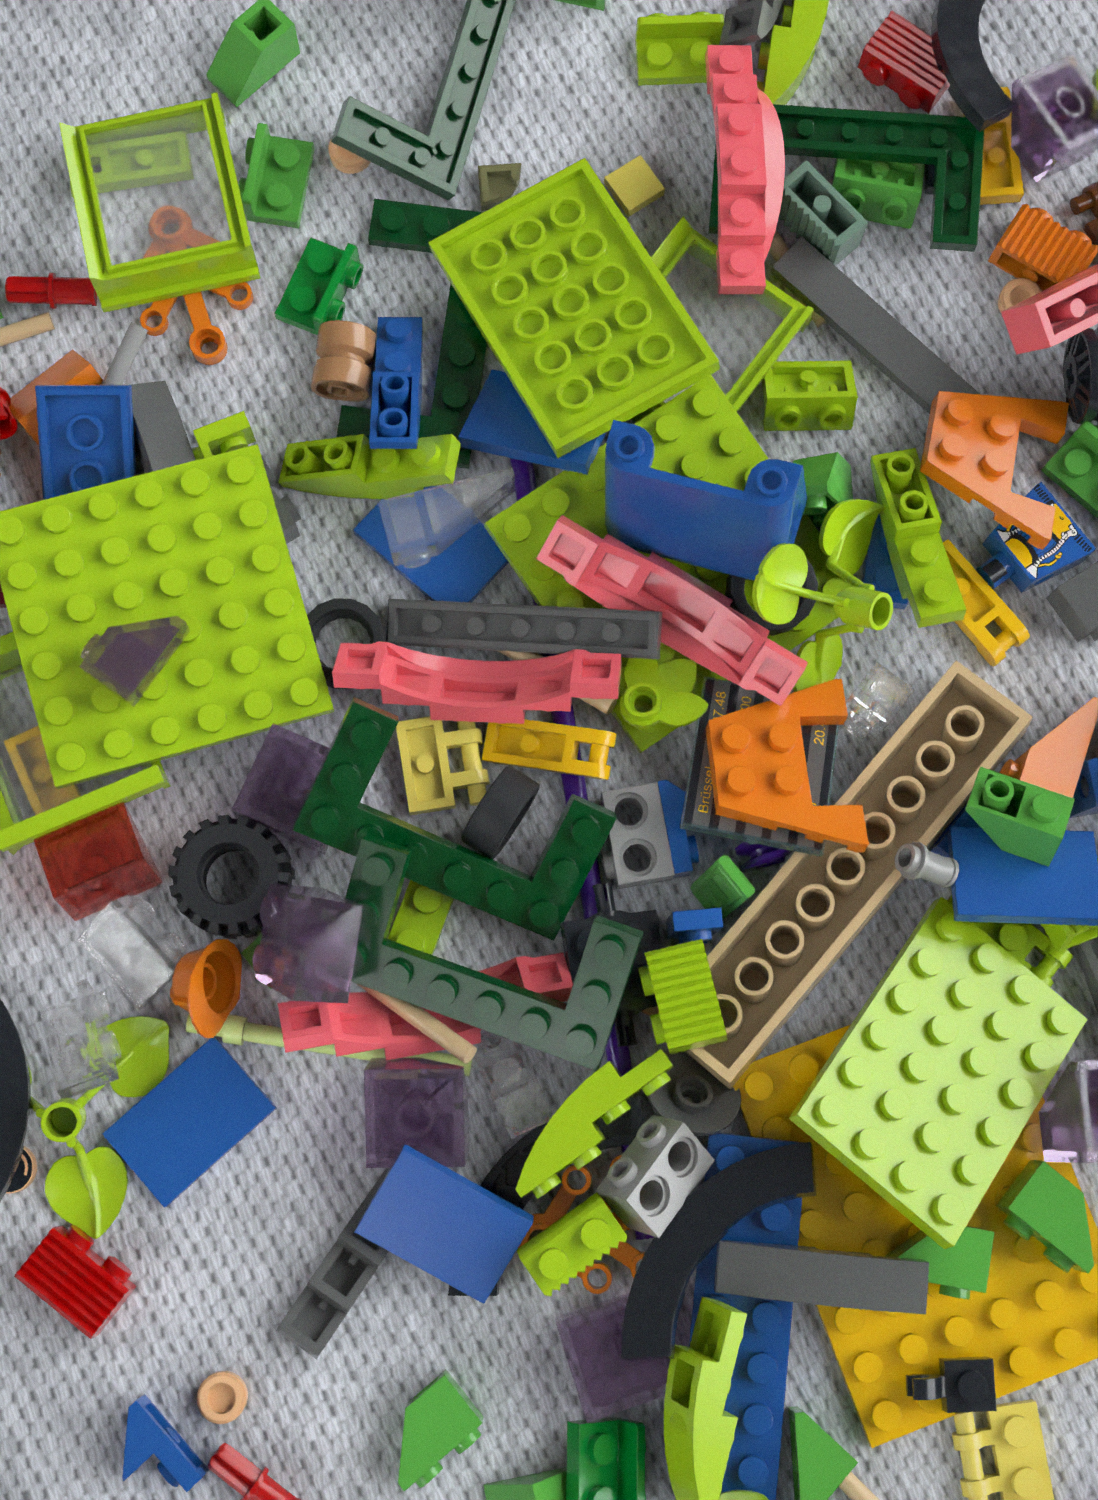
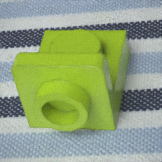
M241 411L193 430L199 446L192 448L195 460L248 447V444L256 442L245 412Z

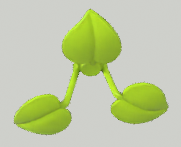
M863 499L845 500L832 507L824 518L819 534V547L825 555L829 556L826 561V567L852 585L847 589L841 590L837 596L802 588L807 577L808 564L804 551L795 544L781 543L776 545L766 554L759 565V573L756 575L753 583L752 599L755 610L763 620L777 625L792 621L798 610L800 596L833 604L836 616L840 617L841 621L845 623L844 625L818 630L815 634V641H806L800 646L796 655L807 661L808 664L793 687L794 692L835 678L842 665L843 645L840 634L849 632L861 634L864 628L879 631L884 629L891 619L893 612L891 596L885 592L875 591L874 585L863 583L853 576L861 567L867 554L875 521L883 508V505Z
M134 1016L115 1021L101 1029L90 1042L86 1058L89 1066L94 1071L102 1074V1076L77 1100L61 1098L45 1108L31 1096L30 1107L36 1112V1116L41 1118V1128L45 1136L54 1142H66L67 1146L73 1148L76 1152V1155H67L59 1158L50 1168L45 1179L44 1188L48 1203L62 1219L77 1226L93 1239L101 1237L118 1216L125 1199L128 1176L124 1161L114 1149L108 1146H100L86 1153L84 1146L78 1141L76 1135L83 1129L86 1123L84 1106L108 1082L117 1094L134 1098L148 1094L163 1080L169 1064V1025L165 1020L159 1018ZM28 1066L30 1083H32V1073Z

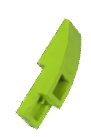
M792 0L791 6L784 5L780 26L773 25L770 42H761L757 69L765 70L764 82L757 81V87L768 96L772 104L786 105L804 79L818 46L829 0Z
M364 434L289 443L286 447L278 483L284 488L336 497L359 499L422 497L424 487L454 483L461 443L453 434L419 438L417 449H370L369 439Z
M916 448L872 455L870 459L877 503L883 505L879 514L888 553L902 599L908 598L918 628L964 620L967 609L939 533L942 520L925 474L920 472L921 462Z
M658 1050L623 1076L614 1063L608 1061L589 1076L564 1101L539 1135L523 1166L515 1189L520 1197L527 1196L533 1192L536 1198L539 1199L561 1183L557 1174L573 1163L576 1169L580 1170L602 1154L597 1145L606 1140L595 1122L602 1118L606 1125L612 1123L631 1109L626 1100L641 1090L648 1097L671 1080L666 1072L672 1069L674 1065L664 1050Z
M701 1297L690 1346L675 1345V1359H670L664 1399V1443L669 1479L676 1500L719 1499L738 1417L725 1411L724 1407L731 1388V1378L739 1346L743 1338L747 1313L713 1298Z

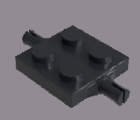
M601 883L592 886L597 913L587 919L566 921L560 924L565 960L574 984L589 933L597 915L644 932L614 1022L617 1047L636 1045L638 1043L636 1042L632 1016L645 1009L658 1007L655 994L645 997L638 969L639 967L647 966L645 952L662 949L656 910L634 913L616 910L612 889L613 884L605 883L603 885Z

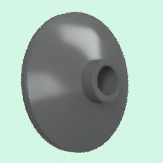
M685 1051L666 1054L674 1065L672 1069L666 1072L671 1080L648 1096L649 1103L657 1116L684 1122L695 1136L713 1135L729 1127L740 1109V1089L735 1091L733 1087L731 1089L727 1088ZM685 1097L691 1098L695 1103L689 1102Z

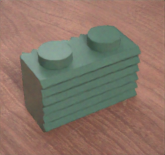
M808 161L803 162L784 178L778 220H784V226H789L790 232L796 233L797 239L802 236L836 266L861 244L868 225L867 220Z

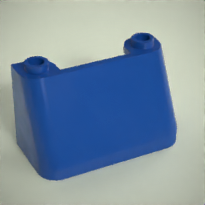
M613 420L605 451V526L609 535L639 552L647 554L653 552L663 558L753 581L759 573L760 563L773 547L781 543L794 544L807 501L803 465L779 459H768L759 462L752 468L747 478L745 489L742 491L652 469L655 446L651 435L640 426Z

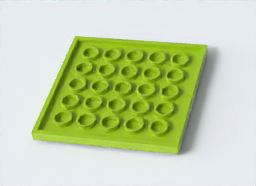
M712 375L698 381L634 424L644 428L652 437L655 446L652 469L744 491L752 468L759 462L769 459ZM606 443L599 447L587 475L564 470L484 524L485 529L538 606L607 609L567 583L562 574L536 559L561 515H564L602 539L608 534L605 526ZM802 515L794 544L804 551L806 559L813 566L818 581L817 592L837 596L841 590L847 589L852 585L826 567V561L829 556L825 555L819 547L820 533L810 518ZM639 552L646 557L650 556V554ZM663 558L725 595L726 579L729 574ZM746 579L744 588L746 600L752 609L756 611L752 599L754 581ZM816 601L809 616L797 626L781 634L768 635L767 638L790 651L838 618L834 612V605ZM661 642L660 659L656 660L658 665L671 660L688 657ZM621 657L619 695L611 713L639 753H642L678 727H671L659 722L649 728H637L624 720L620 712V698L627 689L624 669L630 658ZM696 663L697 676L692 694L703 699L707 679L735 684ZM641 701L636 704L635 709L639 712H647L651 709L652 705L649 702Z
M258 444L0 511V585L52 778L57 789L334 712Z

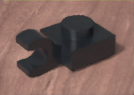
M988 1356L939 1358L940 1374L905 1375L907 1396H913V1400H935L941 1398L942 1410L947 1413L997 1411L993 1358Z

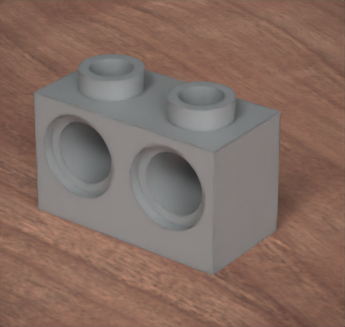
M658 783L601 792L600 806L615 812L618 806L631 804L639 810L641 820L631 826L623 825L616 819L607 837L609 851L601 852L606 880L615 879L616 890L672 880L675 874ZM631 849H639L648 856L649 867L641 872L631 871L625 866L623 855Z
M652 1114L649 1120L639 1128L635 1139L620 1159L610 1167L607 1176L596 1191L628 1228L660 1238L682 1207L686 1197L695 1189L715 1160L684 1122Z

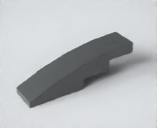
M166 381L131 384L135 451L144 472L148 473L194 461L195 457Z
M393 1157L345 1226L337 1241L276 1330L315 1359L319 1357L389 1252L355 1233V1229L394 1163L395 1157Z
M719 1240L717 1243L714 1291L724 1294L823 1306L926 1314L929 1262L923 1259L873 1256L869 1253L820 1250L811 1246Z

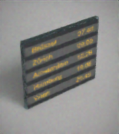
M704 677L701 698L708 703V709L696 722L680 829L745 841L748 844H760L822 857L825 839L823 843L805 839L804 833L782 827H777L775 831L716 815L705 730L708 720L769 701L770 699L755 690H745L733 682ZM801 725L812 804L814 806L830 805L839 725Z

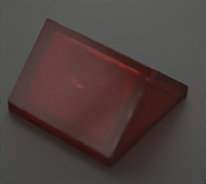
M124 801L34 839L53 899L75 921L163 883L159 871Z

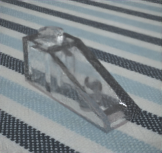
M513 468L378 501L394 567L404 565L405 568L419 567L431 561L430 557L440 555L515 492Z

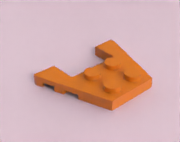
M939 391L931 403L920 472L967 503L975 499L994 512L993 520L1007 529L1013 524L1031 536L1027 541L1028 543L1043 550L1051 541L1055 507L1011 492L1018 436L1020 431L1057 444L1065 434L1069 403L1054 400Z
M833 679L790 693L781 706L769 700L708 720L705 730L716 815L775 831L777 827H782L804 833L805 839L823 843L824 839L847 845L846 850L857 853L865 852L869 843L863 805L814 806L812 804L801 725H844L848 713L842 679Z

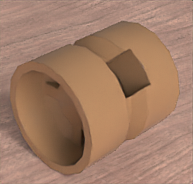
M335 320L322 323L319 326L316 353L320 359H317L316 365L313 367L312 391L325 399L351 402L366 400L369 397L371 385V368L367 365L374 361L376 333L367 326L351 321Z

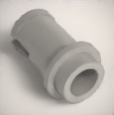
M912 842L904 844L899 848L895 856L896 869L908 880L920 878L948 888L954 884L958 877L959 864L955 859L928 851L923 843Z

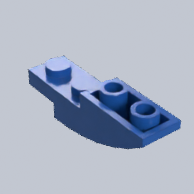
M378 317L375 372H373L370 449H417L423 378L422 317Z

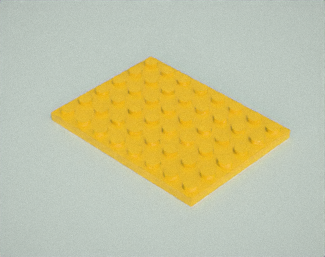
M850 1025L755 1060L733 1086L735 1091L740 1089V1110L750 1136L811 1142L813 1146L816 1196L802 1197L798 1246H811L820 1250L869 1253L873 1256L884 1257L919 1232L920 1229L789 1119ZM1043 1096L966 1225L994 1232L986 1293L971 1290L969 1299L956 1298L939 1294L940 1284L928 1282L926 1314L815 1305L871 1448L958 1414L943 1411L941 1398L935 1400H913V1396H907L905 1375L940 1374L939 1358L982 1356L993 1358L996 1399L1098 1358V1228L1085 1197L1094 1267L1089 1273L1077 1271L1073 1268L1066 1273L1043 1255L1047 1247L1033 1236L1027 1241L1012 1231L1003 1222L1008 1215L996 1206L1030 1160L1046 1162L1082 1191Z

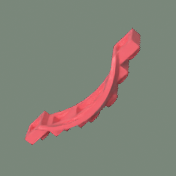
M707 45L705 54L707 94H710L712 101L718 173V248L716 251L718 294H763L766 287L764 262L775 234L784 187L785 152L781 124L771 100L757 87V75L753 74L751 45Z
M561 515L556 521L536 558L538 561L562 574L567 583L607 609L662 612V643L745 690H755L780 706L808 664L807 661L768 639L767 636L770 632L768 629L729 607L733 601L732 599L652 552L649 557H646L609 534L602 539L564 515Z
M378 641L372 644L340 643L332 677L335 688L381 689L383 704L429 706L431 720L524 724L526 710L571 712L573 697L618 699L621 677V654L590 653L584 649H573L558 655L536 659L483 661L427 654L389 642Z
M563 952L534 958L528 956L515 957L496 966L478 971L561 1002L568 1001L573 987L572 978ZM325 991L315 993L309 998L277 1003L285 1053L334 1044L336 1057L384 1048L387 1061L445 1050L368 992ZM423 1008L472 1045L481 1043L480 1030L482 1029Z

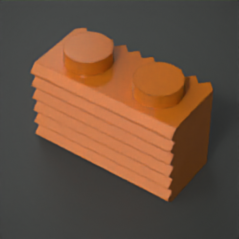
M1023 204L997 243L988 262L1015 278L1030 279L1037 283L1042 291L1086 270L1098 253V245H1092L1091 239L1081 231H1069L1067 227H1061L1059 222H1054L1053 217L1044 209H1031L1028 204Z

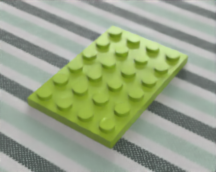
M586 158L577 161L428 242L432 254L557 458L609 431L613 420L625 422L720 370L719 359Z
M941 896L932 902L789 1119L943 1249L954 1247L1085 1025L1087 1018L973 922L954 921L953 905Z

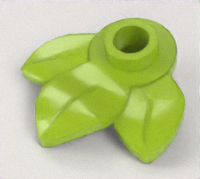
M630 658L624 669L627 689L620 698V712L624 720L637 728H649L659 722L671 727H682L702 717L708 709V703L701 697L692 694L697 676L696 662L689 658H684L658 665L656 659ZM641 701L649 702L652 705L651 709L647 712H639L635 709V706Z

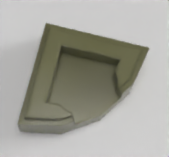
M521 163L478 166L481 211L489 210L512 197L520 182Z

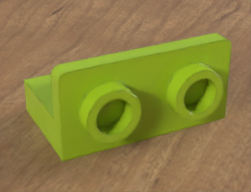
M700 11L691 15L673 16L654 13L647 17L637 18L635 47L638 86L707 83L705 62L707 45H720L724 15Z
M851 360L776 361L761 380L765 404L763 415L764 431L852 429L858 396Z

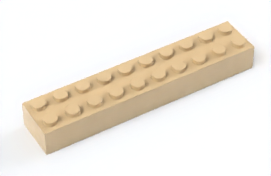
M956 660L835 804L863 805L869 843L865 852L846 850L847 845L826 839L823 841L820 854L796 850L709 953L707 959L726 1029L727 1041L698 1047L685 1052L727 1088L731 1089L905 879L895 867V856L899 848L904 844L920 842L926 845L929 850L968 803L980 766L994 771L1025 734L1033 716Z

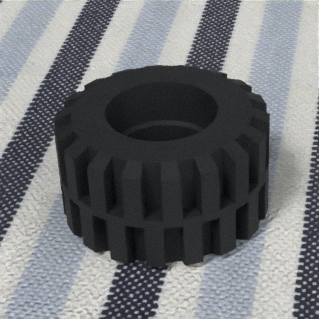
M219 815V821L216 822L206 819L199 823L201 829L193 833L189 830L183 836L187 841L182 848L176 846L172 856L176 858L175 866L169 865L168 876L173 879V885L169 886L171 896L177 900L178 904L176 906L191 923L212 935L223 936L226 939H237L238 936H245L246 938L256 936V931L262 928L267 930L278 915L282 916L288 908L285 904L288 898H293L295 889L292 887V879H295V869L291 866L290 860L292 859L290 854L275 834L260 822L255 823L249 817L239 815L238 819H234L229 815ZM244 851L250 854L259 866V879L254 891L246 899L235 904L225 905L215 901L209 894L206 884L207 874L211 865L218 857L227 852Z

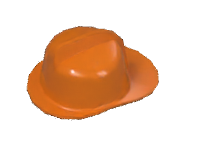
M216 939L205 948L190 951L181 957L175 966L170 998L175 1005H179L182 1009L189 1012L193 1026L203 1038H214L240 999L242 957L236 945L228 939Z

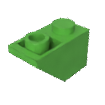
M258 0L231 23L206 74L207 79L230 102L238 107L300 54L295 24L270 0Z
M838 452L793 461V463L803 465L807 494L803 515L808 516L815 527L821 528L827 513L836 504L853 499L851 465Z
M980 766L965 810L1002 851L1049 867L1064 837L1075 799Z
M1030 1160L996 1205L1008 1215L1003 1222L1023 1239L1028 1241L1033 1236L1045 1245L1047 1249L1043 1255L1064 1272L1068 1273L1073 1268L1077 1271L1089 1273L1094 1267L1084 1193L1046 1162Z
M966 1226L955 1246L943 1249L920 1230L884 1257L923 1259L929 1262L928 1282L940 1284L939 1294L969 1299L971 1290L986 1293L994 1232Z
M446 1369L415 1395L405 1408L398 1484L403 1491H406L414 1483L419 1488L424 1487L443 1469L439 1461L452 1449L461 1454L481 1436V1432L477 1428L483 1423V1415Z

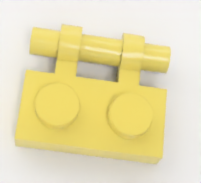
M430 716L398 722L396 731L410 816L456 808L453 790L467 789L470 806H477L487 792L486 786L490 784L488 770L482 767L479 745L483 744L482 731L480 728H476L475 722L459 721L457 722L458 730L444 732L442 720H431ZM461 748L464 771L450 772L447 749Z
M1030 1399L997 1404V1411H985L988 1427L975 1428L973 1412H962L953 1416L956 1432L952 1433L954 1450L960 1451L964 1478L960 1479L963 1497L968 1498V1500H988L987 1495L1000 1492L1001 1500H1054L1039 1413L1035 1400ZM991 1445L996 1473L984 1475L979 1449Z

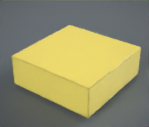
M641 155L604 177L605 186L628 217L662 197L665 193L664 186Z

